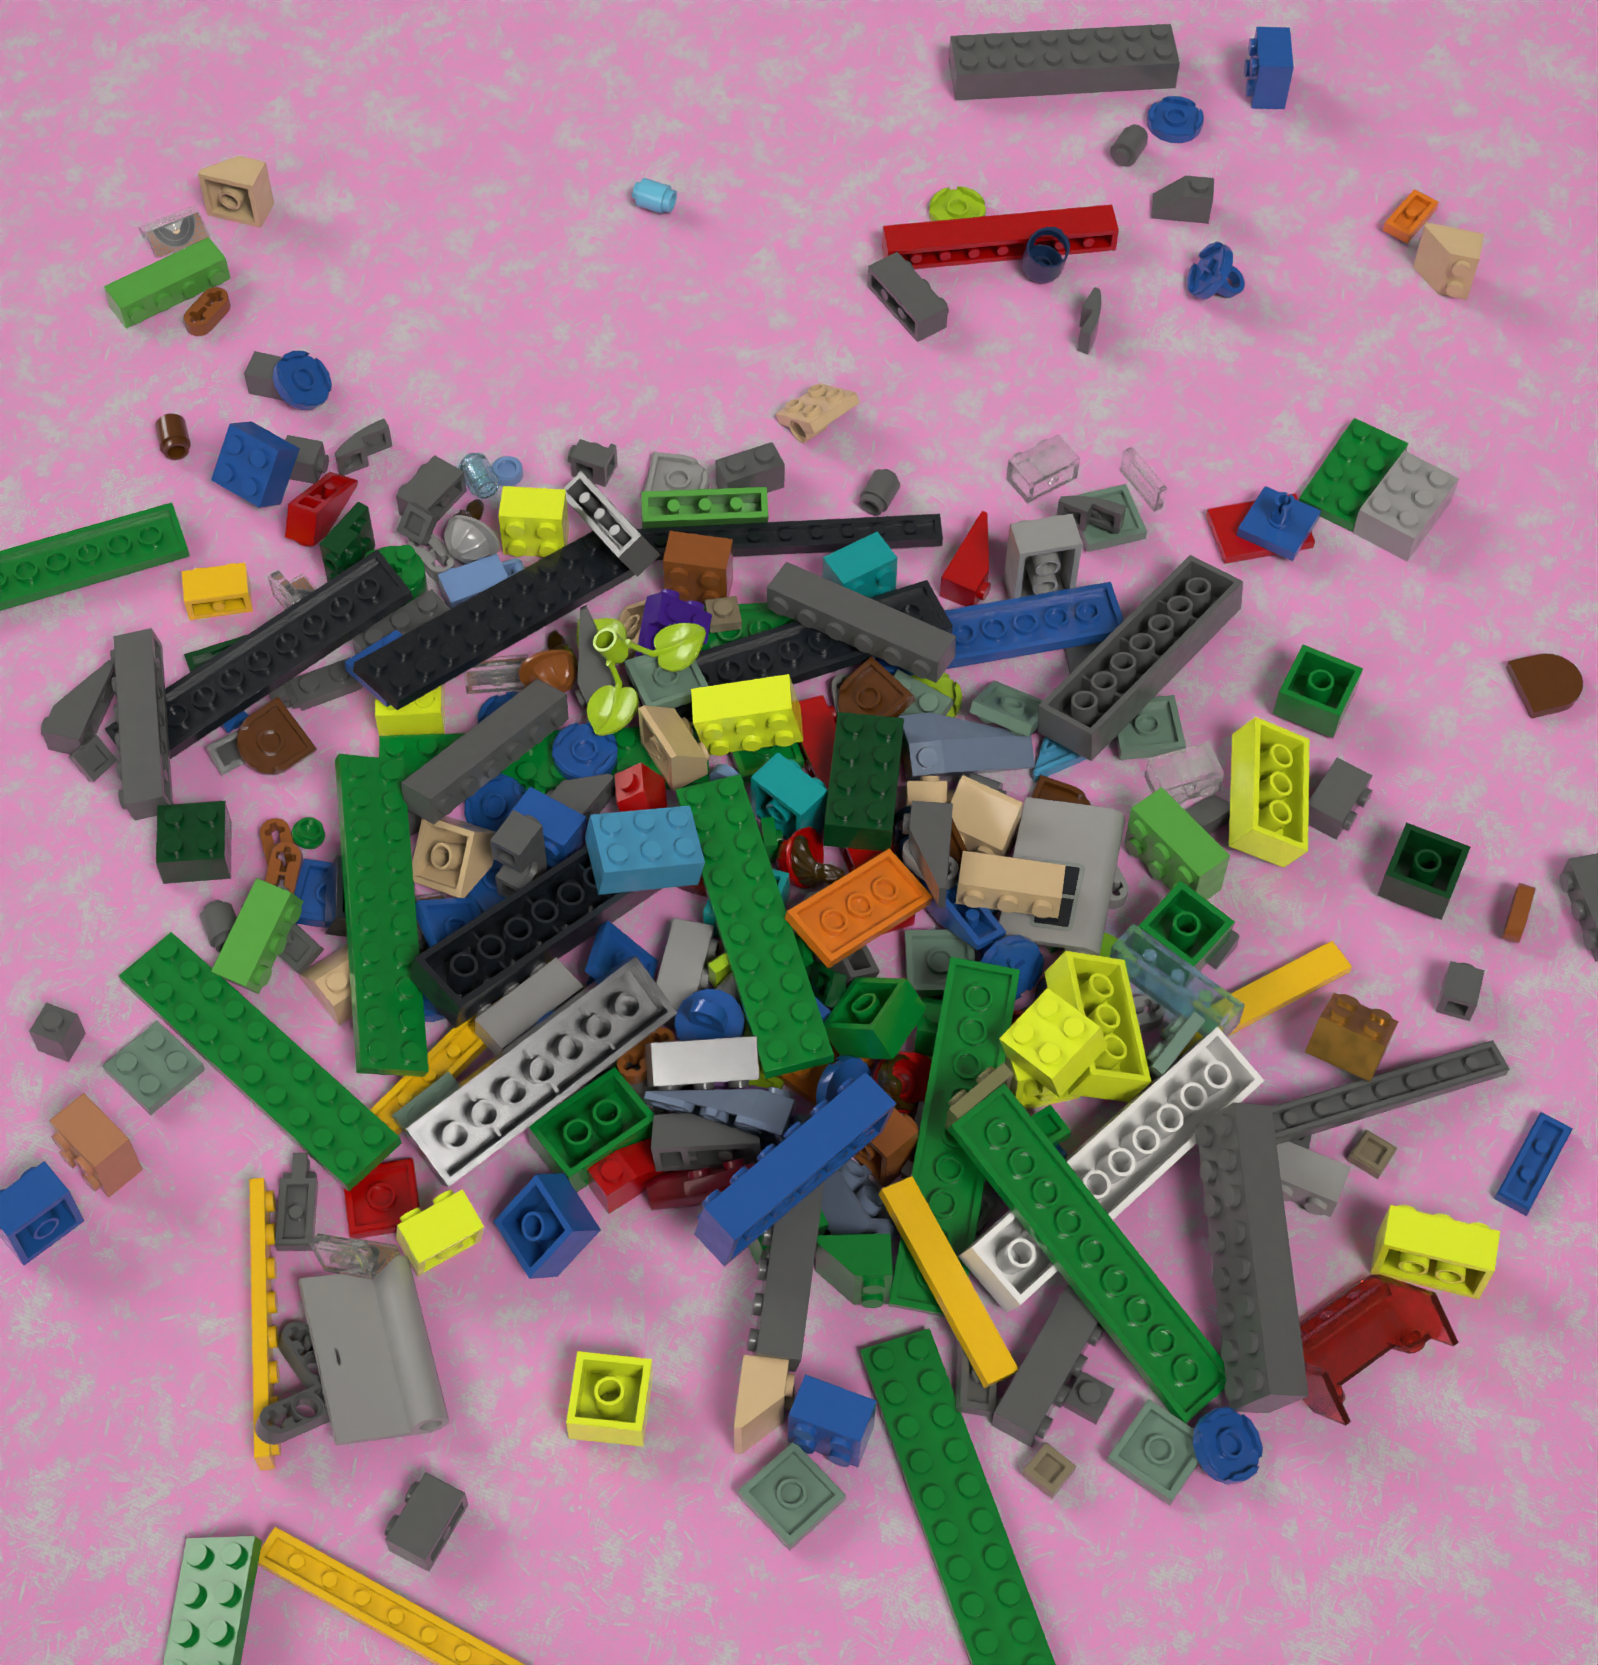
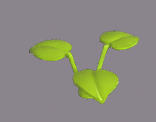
M613 618L593 619L599 631L593 639V646L606 659V665L609 667L615 680V687L611 685L603 686L595 691L589 699L587 716L594 729V733L598 736L613 734L624 728L636 714L639 704L638 694L632 687L622 688V680L615 667V664L626 660L628 649L631 648L650 657H658V664L662 669L669 672H678L688 668L699 655L706 637L704 627L694 623H678L667 626L659 631L654 638V646L657 650H650L627 639L626 628L619 620ZM578 619V622H577V645H578V649H579V625H580V619Z

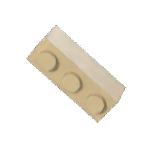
M963 851L955 904L966 905L971 908L996 909L1006 913L1030 914L1040 918H1058L1066 865Z

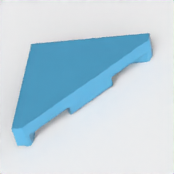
M1045 736L1032 779L1036 782L1039 780L1040 775L1048 777L1087 759Z

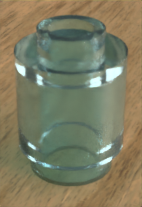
M482 453L466 455L460 462L458 469L464 471L465 482L469 490L480 499L493 496L499 489V478L487 457Z

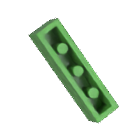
M207 237L103 287L109 307L127 329L231 278L226 258L213 241Z
M767 487L641 491L642 529L768 522Z

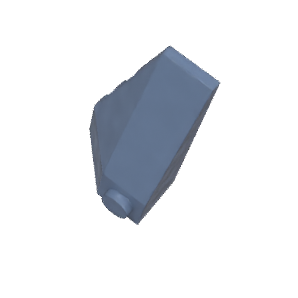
M935 713L898 716V718H904L902 755L906 782L920 780L921 776H939L944 778L962 776L963 773L971 775L972 773L982 774L1035 768L1031 735L1029 737L1017 736L1010 733L1007 729Z
M769 1087L768 1091L762 1089L646 1091L644 1096L645 1103L678 1114L691 1113L760 1137V1140L776 1145L784 1141L783 1136L787 1131L795 1106V1100L789 1098V1092L775 1087Z
M796 1114L793 1122L795 1124L800 1121L804 1124L812 1116ZM852 1159L824 1181L821 1209L829 1224L827 1227L831 1235L891 1234V1239L899 1236L900 1233L878 1194L881 1190L868 1178L873 1172L865 1164L861 1166Z

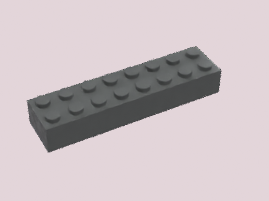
M1171 24L950 36L949 67L955 101L1176 88L1180 62Z
M1189 555L1038 705V732L1092 761L1241 609L1243 581Z
M1233 1102L1198 1123L1195 1136L1196 1143L1199 1146L1201 1162L1200 1178L1203 1181L1204 1213L1207 1216L1208 1248L1211 1252L1213 1265L1212 1283L1215 1287L1217 1299L1216 1318L1220 1325L1222 1342L1220 1353L1224 1361L1226 1376L1225 1394L1228 1398L1229 1407L1235 1409L1233 1410L1235 1412L1270 1413L1309 1397L1272 1106Z

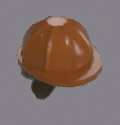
M558 630L550 632L548 637V651L538 652L526 659L518 670V677L525 686L539 679L565 693L573 688L578 673V662L575 654H573V650L569 648L568 644H565L564 637L558 633Z

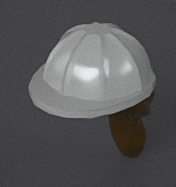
M480 499L473 500L468 504L466 510L460 509L459 513L453 515L448 520L444 533L447 551L454 556V559L466 564L482 557L497 554L500 549V543L496 534L485 523L480 521L484 511V503Z

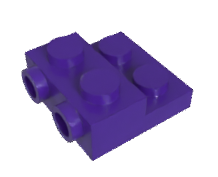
M663 589L659 593L646 597L638 645L650 650H657L654 646L656 634L665 627L678 623H694L704 627L706 637L703 645H705L708 640L712 614L704 611V604L697 601L684 602L679 599L680 594L677 591ZM636 651L635 656L638 657L644 655L643 653Z

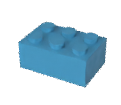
M690 806L590 815L585 840L598 895L698 885L705 861Z

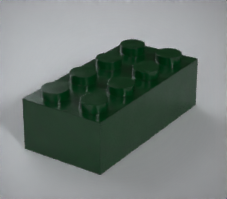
M838 712L824 823L823 846L882 852L889 848L891 849L904 718Z

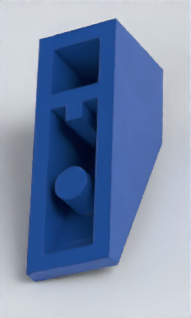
M959 872L956 885L947 890L945 908L938 907L934 898L931 904L925 907L936 922L976 950L1006 936V930L988 908H971L966 905L955 904ZM919 878V882L931 894L926 882Z

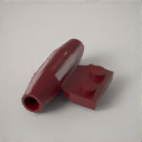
M740 1158L723 1163L724 1168L709 1169V1167L697 1170L666 1172L645 1182L651 1209L662 1210L702 1205V1202L713 1191L719 1189L720 1192H723L731 1185L729 1180L738 1170L744 1166L750 1169L755 1164L753 1162L746 1164L745 1158Z

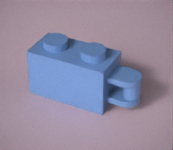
M497 554L482 557L474 562L457 568H450L443 573L437 574L440 594L445 604L452 609L525 569V567L518 558L501 563Z

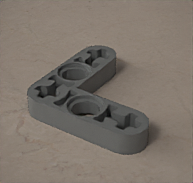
M290 1322L284 1327L278 1340V1348L306 1390L273 1403L261 1411L255 1425V1432L267 1444L276 1445L330 1422L327 1406L324 1405L326 1402L320 1376L312 1373L307 1367L310 1363H316L309 1327L303 1322ZM298 1405H307L314 1410L315 1415L313 1417H304L297 1411L296 1407ZM268 1421H270L273 1425L269 1426L267 1424ZM282 1422V1425L279 1429L275 1424Z

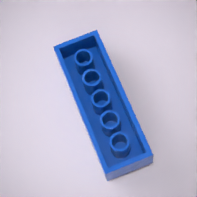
M866 1072L856 1080L853 1077L847 1079L836 1091L838 1095L830 1102L827 1099L822 1100L811 1111L810 1115L812 1117L804 1124L800 1121L793 1124L784 1134V1141L778 1146H775L773 1143L768 1145L757 1156L758 1162L750 1169L746 1166L742 1167L729 1180L731 1183L729 1187L723 1192L716 1189L702 1202L704 1208L697 1216L699 1222L694 1235L724 1267L883 1132L896 1102Z

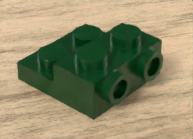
M359 501L319 544L327 582L362 560L366 553L374 550L376 546L369 508Z

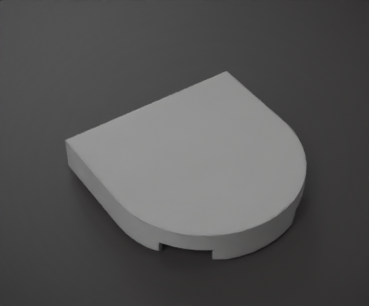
M653 451L645 491L709 489V474L698 463V460L686 455Z

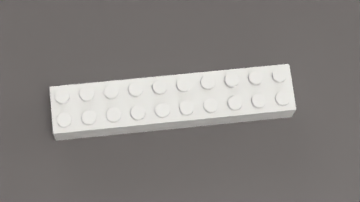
M1217 1026L1200 1038L1167 1069L1164 1075L1151 1082L1066 1159V1162L1112 1220H1114L1196 1144V1125L1233 1102L1241 1103L1265 1080ZM1011 1210L958 1256L1006 1313L1020 1306L1058 1271Z

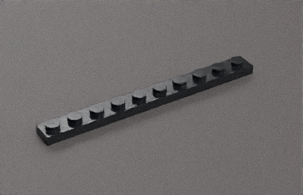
M940 514L637 529L660 554L655 561L664 559L670 531L733 539V557L835 552L877 531L891 549L943 545Z

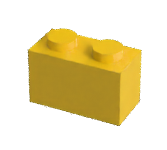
M245 562L181 571L184 604L189 620L253 612L251 585Z

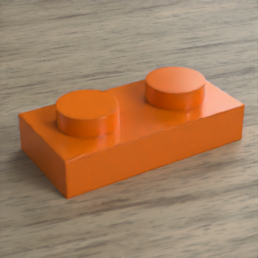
M1414 189L1387 219L1383 231L1408 244L1425 222L1436 212L1439 201Z

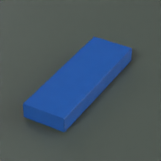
M1540 1111L1494 1199L1527 1216L1573 1128Z

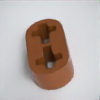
M219 287L207 289L184 314V322L188 333L193 336L208 334L229 312L231 304L226 290Z
M269 819L260 828V838L267 866L269 865L273 848L279 844H274L272 832L279 831L281 842L293 843L290 827L283 819ZM287 849L284 854L286 866L283 867L282 872H286L290 861L295 862L296 857L291 854V849Z
M281 842L273 848L265 882L278 887L281 876L285 877L284 887L293 894L295 893L303 865L302 851L295 844ZM287 849H291V854L296 857L295 862L290 861L286 872H282L283 861L278 859L279 854H285Z
M1518 883L1504 926L1503 939L1515 943L1520 942L1535 894V887Z
M659 1027L617 1059V1069L629 1084H639L647 1079L645 1044L654 1043L655 1041L658 1043L665 1041L675 1042V1036L672 1031ZM630 1062L635 1065L639 1062V1070L636 1071L633 1068L627 1070V1063Z

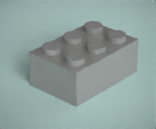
M1404 450L1360 508L1353 534L1408 561L1451 503L1459 478Z
M1073 514L1053 515L1048 518L1030 521L1022 520L1018 523L1010 524L1003 578L1008 599L1076 588L1083 543Z

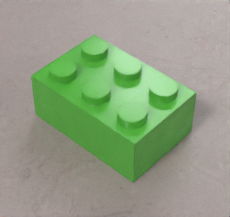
M1162 787L1131 808L1124 844L1133 857L1139 858L1148 867L1153 878L1161 880L1170 891L1181 880L1206 900L1221 890L1230 855Z

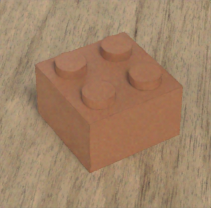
M85 1093L81 1094L49 1120L55 1132L51 1138L61 1149L59 1151L60 1156L72 1169L76 1165L83 1172L81 1175L83 1180L94 1192L100 1188L109 1198L143 1170L130 1139Z

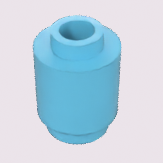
M643 178L634 185L632 198L635 199L636 206L661 214L664 212L671 213L676 203L677 191L671 189L670 185Z

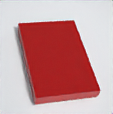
M1296 493L1291 494L1296 500H1298ZM1255 501L1207 509L1206 518L1224 564L1277 555L1236 536L1240 524ZM1312 532L1300 550L1314 547L1315 540Z

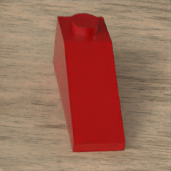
M329 472L288 503L285 538L294 540L302 546H315L330 532L355 491L358 480Z
M981 511L941 576L939 596L964 607L977 605L979 600L984 601L991 588V583L988 582V513L985 511Z
M642 762L614 775L616 800L620 812L667 808L665 779Z
M652 1138L616 1150L587 1169L589 1188L608 1214L645 1192V1182L669 1172H656L651 1151Z

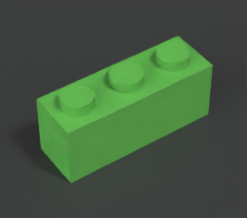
M256 878L211 972L228 982L259 994L262 987L266 986L271 978V968L277 956L286 947V937L292 925L299 920L302 912L301 906L304 901L287 890Z

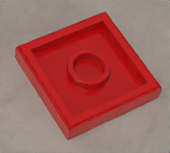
M413 1158L380 1163L349 1192L344 1188L348 1229L351 1240L396 1233L397 1225L402 1223L400 1218L407 1212L418 1207L420 1208Z

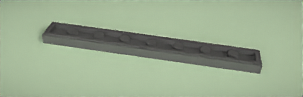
M1492 1040L1375 1075L1371 1082L1362 1079L1272 1106L1276 1145L1505 1076L1510 1068Z

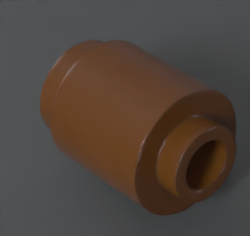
M173 413L161 416L155 423L160 451L171 460L184 458L189 453L191 446L185 419L181 415Z

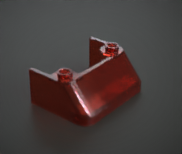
M1373 1274L1358 1280L1302 1320L1299 1324L1309 1397L1302 1400L1312 1412L1346 1426L1351 1420L1343 1405L1346 1395L1341 1386L1391 1349L1411 1354L1423 1349L1425 1343L1430 1339L1450 1346H1455L1459 1343L1436 1292L1381 1274Z

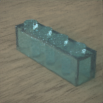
M1134 923L1112 945L1110 958L1125 960L1129 982L1177 1017L1180 1015L1186 1017L1195 1011L1205 1019V1022L1197 1031L1202 1036L1218 1026L1228 1037L1239 1025L1245 1006L1244 1003Z

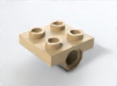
M819 383L811 386L808 392L800 398L787 402L785 408L777 412L776 416L779 424L788 426L799 442L806 443L826 430L828 424L860 402L856 392Z

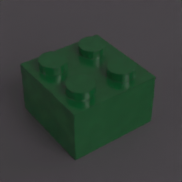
M226 801L157 806L156 865L163 884L231 879L232 821Z
M1406 822L1384 875L1378 896L1442 920L1471 847Z

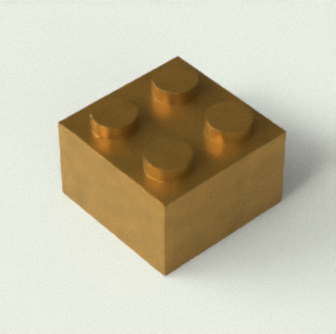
M1334 992L1318 1019L1305 1053L1371 1082L1399 1021L1393 1019L1384 1010L1370 1009L1359 1004V1001L1350 995H1339Z

